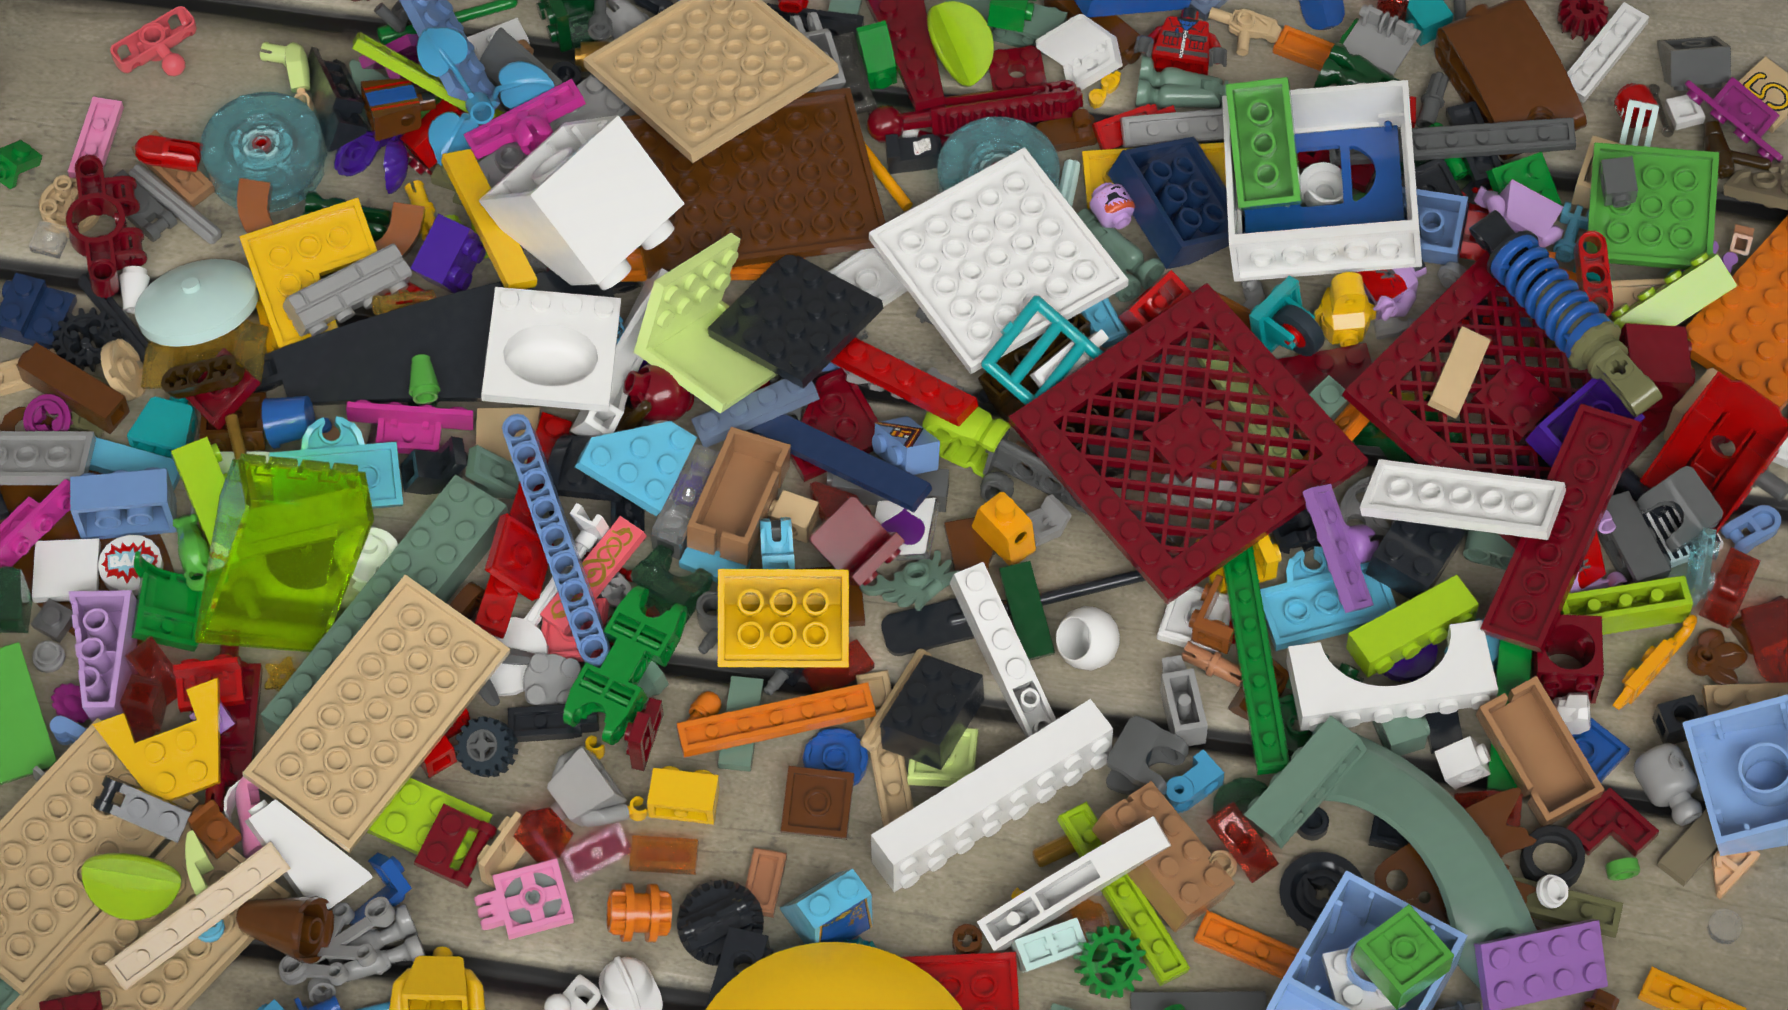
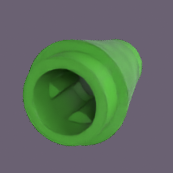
M425 354L416 355L411 359L409 395L413 397L415 403H432L438 399L440 386L430 361V356Z

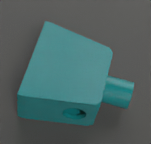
M156 396L150 398L127 434L130 447L172 458L171 450L194 442L198 425L194 407L188 405L189 401L186 398L175 399L170 396L169 400Z

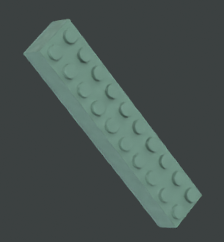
M455 474L261 713L266 732L271 735L275 734L404 575H407L447 603L491 548L499 517L508 513L507 505Z

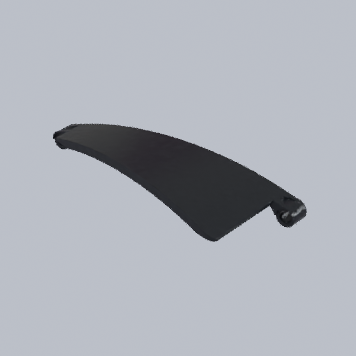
M549 270L535 273L538 279L536 287L526 290L615 297L614 294L630 292L641 287L640 281H620L606 290H602L598 284L571 286L554 271ZM502 281L423 301L315 335L253 358L245 364V367L261 382L253 393L267 392L283 384L287 397L308 396L313 406L343 405L357 400H367L372 403L414 402L413 397L409 395L411 359L416 355L425 354L430 356V361L440 386L438 399L434 402H489L482 401L481 394L495 287H505ZM628 395L625 406L633 407Z

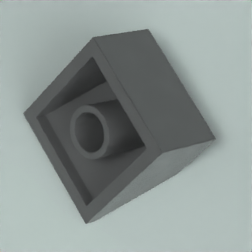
M1707 36L1657 40L1664 81L1671 87H1674V90H1688L1684 85L1688 80L1695 85L1704 84V88H1720L1722 83H1728L1731 79V46L1719 37Z

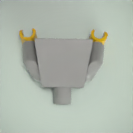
M591 735L586 739L585 747L580 745L558 758L551 777L552 780L547 785V789L556 801L543 811L546 819L554 827L567 817L571 822L581 827H594L624 821L629 817L634 821H642L647 816L648 809L638 811L634 808L643 804L644 799L642 797L636 796L632 798L629 806L623 804L627 801L626 797L599 761L604 757L605 745L593 748L597 745V737Z

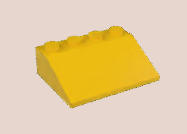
M718 569V667L848 668L849 570Z

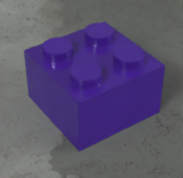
M438 213L410 269L429 283L453 294L468 289L472 282V272L476 264H479L485 257L486 250L477 233Z

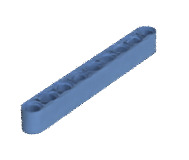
M522 414L511 415L503 423V434L573 637L584 662L600 668L612 647L603 632L605 627L542 447L528 418ZM525 430L523 435L514 437L518 431ZM535 457L531 463L524 464L527 458ZM538 484H544L543 488L539 491H533ZM554 511L551 517L542 518L546 512ZM564 538L561 544L552 546L555 540ZM573 566L569 573L561 574L565 567ZM583 593L580 600L571 602L574 595ZM593 621L590 628L581 630V626L585 622ZM603 649L600 656L590 658L595 650Z

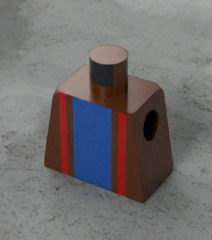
M406 78L361 81V96L365 103L363 109L375 141L419 129L421 127V111L436 109L434 94L431 92L416 94L412 82Z

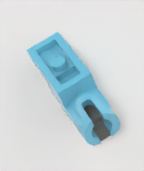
M780 517V520L764 518L760 520L762 569H795L791 518Z

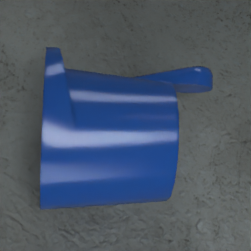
M308 396L263 399V428L268 443L273 449L281 448V444L302 439L308 426L316 421L313 405ZM324 418L325 425L322 433H328L332 428V423L328 418Z

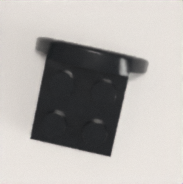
M576 434L561 435L556 440L548 461V468L558 496L621 502L623 496L575 468L586 443L592 437L577 436ZM549 511L550 517L553 515L554 511Z

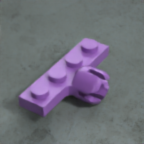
M1331 484L1311 487L1303 491L1306 508L1311 515L1317 532V539L1322 546L1328 570L1333 577L1338 591V598L1343 605L1345 613L1373 606L1374 604L1360 564L1370 561L1378 548L1379 541L1370 542L1369 537L1375 536L1376 533L1370 527L1363 524L1346 525Z

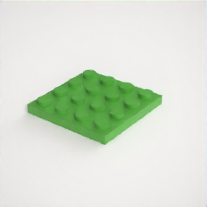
M1594 143L1587 231H1597L1605 237L1610 264L1686 270L1692 266L1690 261L1704 252L1708 255L1713 253L1719 152ZM1633 156L1638 187L1636 202L1622 208H1616L1613 205L1604 206L1599 175L1601 160ZM1586 242V252L1589 254L1597 253L1595 244Z

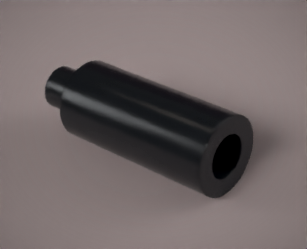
M1629 467L1622 473L1616 486L1622 493L1629 491L1634 501H1638L1644 493L1650 490V488L1640 482L1641 478ZM1660 506L1651 512L1657 518H1661L1667 512V508Z

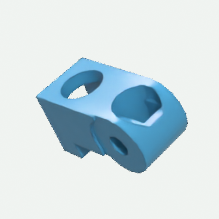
M1203 749L1193 756V766L1183 776H1175L1168 780L1167 792L1164 797L1177 813H1183L1221 787L1224 783V772Z

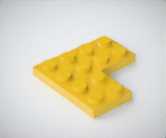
M358 198L239 236L278 349L312 337L310 333L302 337L299 336L292 320L289 319L283 309L286 297L321 280L320 276L339 271L377 252ZM336 320L328 323V328L324 332L338 328Z

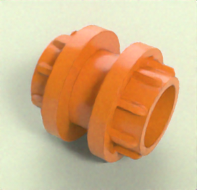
M623 883L621 890H611L609 892L607 901V929L613 935H620L621 942H631L633 933H645V941L655 943L658 936H667L670 933L672 898L668 892L659 891L658 884H648L645 893H635L633 883Z

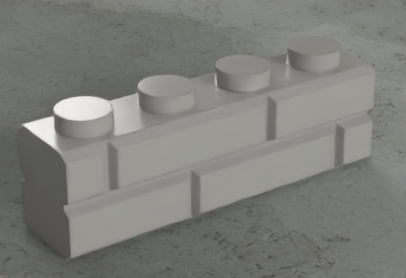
M393 243L286 297L283 309L289 319L292 320L299 336L302 337L310 333L313 337L324 332L328 328V323L336 319L339 323H342L354 316L355 312L353 310L364 306L365 309L372 308L381 302V296L389 292L392 296L401 293L408 288L407 283L412 277V271L406 261L403 260L397 246Z

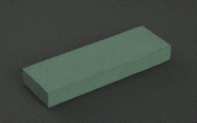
M731 676L726 713L761 705L764 679ZM755 743L720 750L718 768L751 772Z

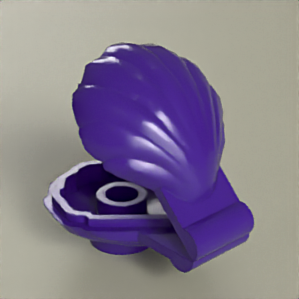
M367 130L366 134L336 149L334 168L338 171L339 175H345L346 177L361 173L371 164L377 151L386 145L384 155L386 190L388 194H392L401 187L408 171V153L400 139L403 135L400 134L375 141L372 131Z

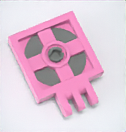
M557 859L492 875L496 890L474 897L475 905L483 906L477 909L479 918H485L480 921L482 929L489 930L505 925L509 940L574 923Z

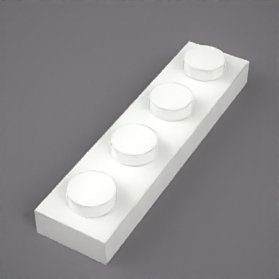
M1624 2L1570 68L1567 74L1580 102L1584 104L1645 28L1649 21L1648 15Z

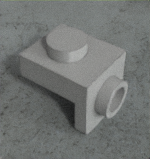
M1053 494L1046 496L1039 509L1026 514L1033 524L1036 547L1060 537L1071 518V513Z

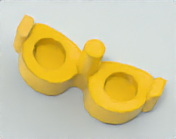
M1119 71L1101 79V89L1090 91L1088 98L1090 107L1093 109L1100 108L1104 104L1106 96L1118 88L1121 79Z

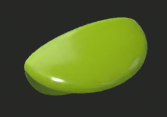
M956 1L943 2L932 6L928 11L927 26L930 39L938 58L947 72L959 84L971 87L984 77L991 65L994 54L993 35L990 27L987 26L988 23L985 18L972 6Z
M99 854L88 858L82 865V882L90 900L104 913L123 920H143L163 912L175 900L182 880L180 873L172 866L160 860L137 854Z

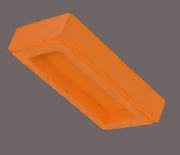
M1285 25L1273 47V53L1321 71L1335 44Z

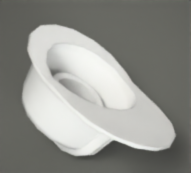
M617 956L600 973L598 982L600 992L609 1010H662L663 1001L661 993L650 969L644 962L636 958H621Z

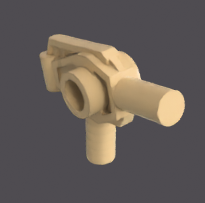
M1212 7L1208 16L1210 19L1229 25V32L1238 37L1236 53L1240 56L1248 55L1250 38H1263L1270 43H1276L1282 31L1276 19L1251 10L1240 9L1230 13Z

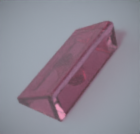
M619 822L608 824L557 851L575 883L634 852Z

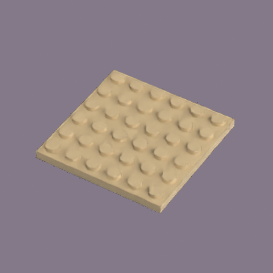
M680 0L583 59L585 68L692 163L839 73L838 63L762 0Z

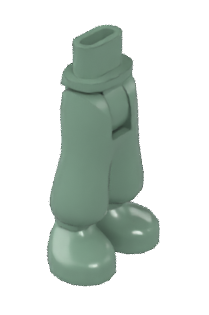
M1142 55L1135 107L1156 104L1160 108L1174 105V108L1221 109L1223 108L1222 96H1227L1225 84H1228L1229 80H1225L1223 85V80L1218 77L1193 73L1174 67H1166L1161 72H1157L1152 58Z
M1084 208L1077 213L1128 278V286L1115 293L1120 302H1128L1140 295L1141 286L1147 290L1162 276L1165 267L1160 259L1152 258L1144 262V255L1135 244L1126 239L1115 228L1102 227L1088 208Z

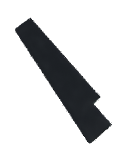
M311 47L308 55L310 91L327 151L332 152L366 134L367 126L358 115L362 113L365 103L345 63L337 59L332 62L323 60L319 49Z

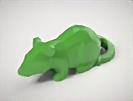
M182 515L179 518L173 519V526L177 528L178 555L182 569L185 572L184 578H186V584L191 590L204 591L213 585L214 582L209 546L197 525L199 520L197 515ZM196 573L203 575L199 580L191 579Z

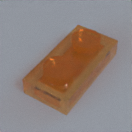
M632 835L629 869L630 871L696 875L699 841L698 839Z

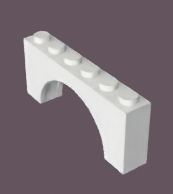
M1482 620L1450 624L1447 635L1448 650L1439 665L1424 677L1397 686L1369 685L1346 676L1329 661L1323 651L1321 642L1288 646L1286 662L1300 730H1310L1313 732L1320 723L1325 722L1330 716L1346 727H1355L1363 722L1375 721L1377 723H1385L1393 718L1405 716L1415 719L1428 713L1440 712L1441 714H1451L1458 709L1464 708L1478 710L1480 706L1495 699L1498 693L1486 635L1484 631L1480 630Z

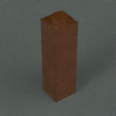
M1044 0L1045 7H1055L1063 12H1067V21L1076 15L1083 14L1074 0ZM1117 15L1088 17L1117 37L1123 64L1122 67L1118 68L1119 70H1122L1128 64L1135 63L1139 59L1142 52H1133L1136 39L1141 35Z
M37 342L19 358L17 368L23 382L43 394H52L62 398L74 413L110 435L130 412L124 395Z

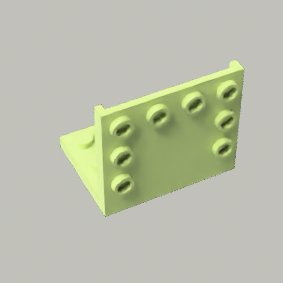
M733 233L726 235L654 281L634 348L635 354L649 364L659 366L668 371L680 386L720 414L778 375L714 340L708 334L707 328L730 307L722 301L725 289L731 281L730 272L739 255L737 250L741 239Z

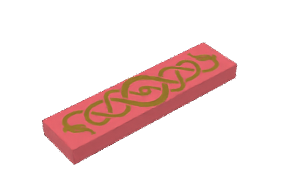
M621 516L582 562L594 599L599 596L647 537L644 531ZM557 592L540 613V616L567 635L571 628L559 593ZM583 593L574 595L571 602L580 600Z

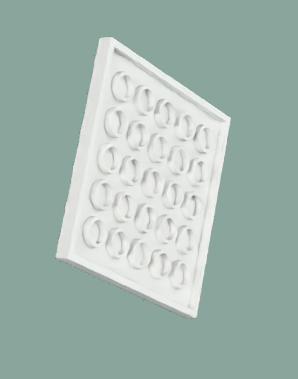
M1025 147L869 232L871 243L970 374L982 368V360L1003 335L1000 331L1007 322L1015 320L1033 296L1043 298L1068 320L1128 286V278ZM1037 311L1001 357L1042 335L1051 325V322Z

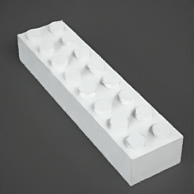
M1089 699L871 834L873 865L893 892L902 887L904 889L911 887L927 871L940 869L951 856L956 853L963 854L973 847L975 841L983 836L990 837L994 835L1007 821L1020 819L1028 812L1031 806L1038 802H1047L1056 794L1057 790L1065 785L1072 786L1083 777V774L1092 768L1096 770L1103 767L1107 763V757L1112 750L1113 727L1092 700Z

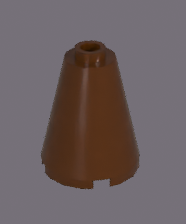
M318 896L248 900L238 909L236 921L241 932L301 963L313 964L319 961L322 956H318V953L322 947L328 948L334 930L333 910H328L326 903H329V901Z

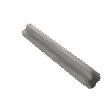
M136 164L134 168L130 169L129 175L135 178L137 183L205 241L209 244H215L221 238V230L145 167Z

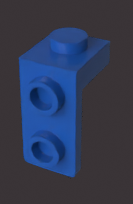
M377 852L368 860L386 886L354 912L355 917L349 923L350 926L366 917L365 907L372 899L385 897L394 907L404 900L405 894L412 889L402 875L405 871L404 867L394 856L389 858Z

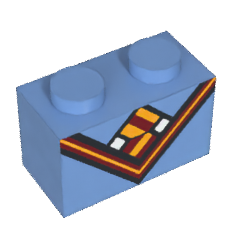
M906 416L875 423L872 446L874 452L886 462L912 475L938 470L940 441L910 417Z

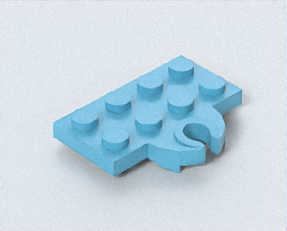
M322 417L308 426L302 437L300 450L270 452L268 455L273 503L364 482L371 509L403 505L397 442L365 444L362 432L356 424L343 417H335L334 425L340 433L337 440L329 441L323 437L322 429L325 425V420Z
M1314 547V559L1321 565L1320 568L1315 570L1309 569L1304 565L1305 553L1303 550L1297 552L1292 559H1289L1285 574L1286 583L1260 589L1266 626L1275 651L1286 649L1288 646L1302 645L1346 634L1397 607L1391 589L1365 574L1370 562L1360 564L1374 605L1363 610L1345 613L1343 605L1339 601L1333 577L1328 570L1327 560L1322 547Z

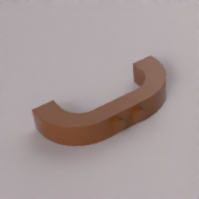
M239 178L237 208L241 223L247 233L274 225L270 215L273 185L270 182ZM393 202L389 228L383 237L375 242L377 251L394 243L400 251L402 258H405L420 237L424 224L425 207Z

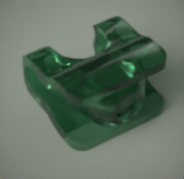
M658 545L647 558L642 560L632 570L631 579L637 584L636 586L640 585L649 590V597L645 605L647 608L646 613L653 617H658L666 610L670 611L675 603H680L687 607V623L696 610L698 598L703 593L711 590L714 575L703 568H699L691 575L685 577L671 574L669 570L673 551L664 545Z

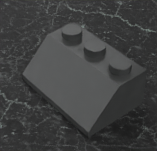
M502 27L495 32L479 60L485 67L484 71L489 81L495 87L501 85L498 78L499 71L507 64L516 61L528 62L541 68L551 78L554 87L562 84V80ZM499 92L498 98H499V100H500V102H501L500 105H501V106L503 107V109H505L506 111L512 110V109L506 107V106L503 104V102L501 101L500 92Z

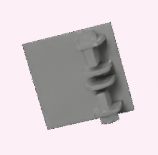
M1364 4L1359 12L1360 19L1343 44L1350 54L1363 56L1380 70L1393 76L1421 34V31L1414 28L1413 23L1408 24L1400 19L1398 20L1396 15L1393 18L1390 17V12L1384 14L1383 11L1374 8L1373 4L1369 6Z

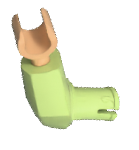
M264 42L261 49L272 51V53L260 52V58L262 61L285 65L291 92L297 93L293 97L292 102L298 113L302 114L300 108L306 102L310 111L313 112L315 108L314 102L306 93L307 90H310V70L303 46L295 42L287 46Z

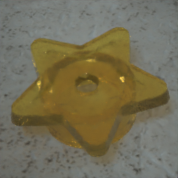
M286 657L280 664L267 663L265 665L269 675L264 685L265 690L275 689L280 691L297 669L293 667L291 657ZM285 674L286 677L280 678V675Z

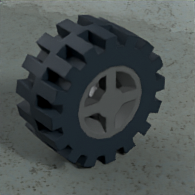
M483 716L478 717V719L469 720L468 726L463 725L461 727L463 733L456 736L459 744L454 745L455 751L459 753L456 758L462 763L461 766L465 770L470 771V773L487 778L489 776H500V772L506 773L509 770L507 766L509 764L513 765L516 761L513 759V755H518V749L515 748L518 740L516 737H513L514 731L504 722L491 717Z

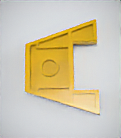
M218 678L186 689L197 719L196 721L137 743L134 740L125 713L92 724L145 791L172 802L221 783L220 688Z

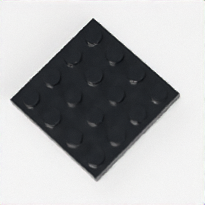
M785 255L773 263L707 330L709 337L804 389L884 308L882 300L800 256Z

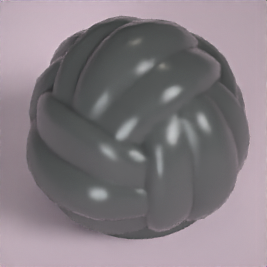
M1001 472L988 473L982 479L980 495L986 502L999 492H1005L1011 498L1014 493V482Z

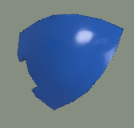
M1299 0L1303 17L1307 25L1312 29L1329 30L1343 21L1345 15L1343 0Z

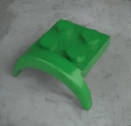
M136 551L134 569L140 577L131 638L195 652L198 647L205 592L225 584L229 574L225 571L214 574L213 585L204 591H195L187 586L184 574L158 568L147 562L142 557L140 551ZM193 575L191 579H192V580H199V579H201L203 576H194V575Z

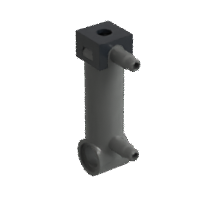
M717 591L703 593L696 603L698 624L704 632L708 633L698 647L699 652L702 654H706L718 642V614H707L711 610L718 611ZM772 668L775 670V673L768 681L764 692L767 695H773L784 682L794 687L808 668Z

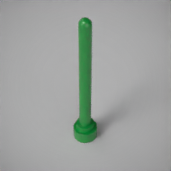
M496 0L457 11L454 14L457 20L462 23L515 8L518 1ZM412 24L407 25L401 33L396 32L389 25L377 28L379 41L383 45L406 34H417Z

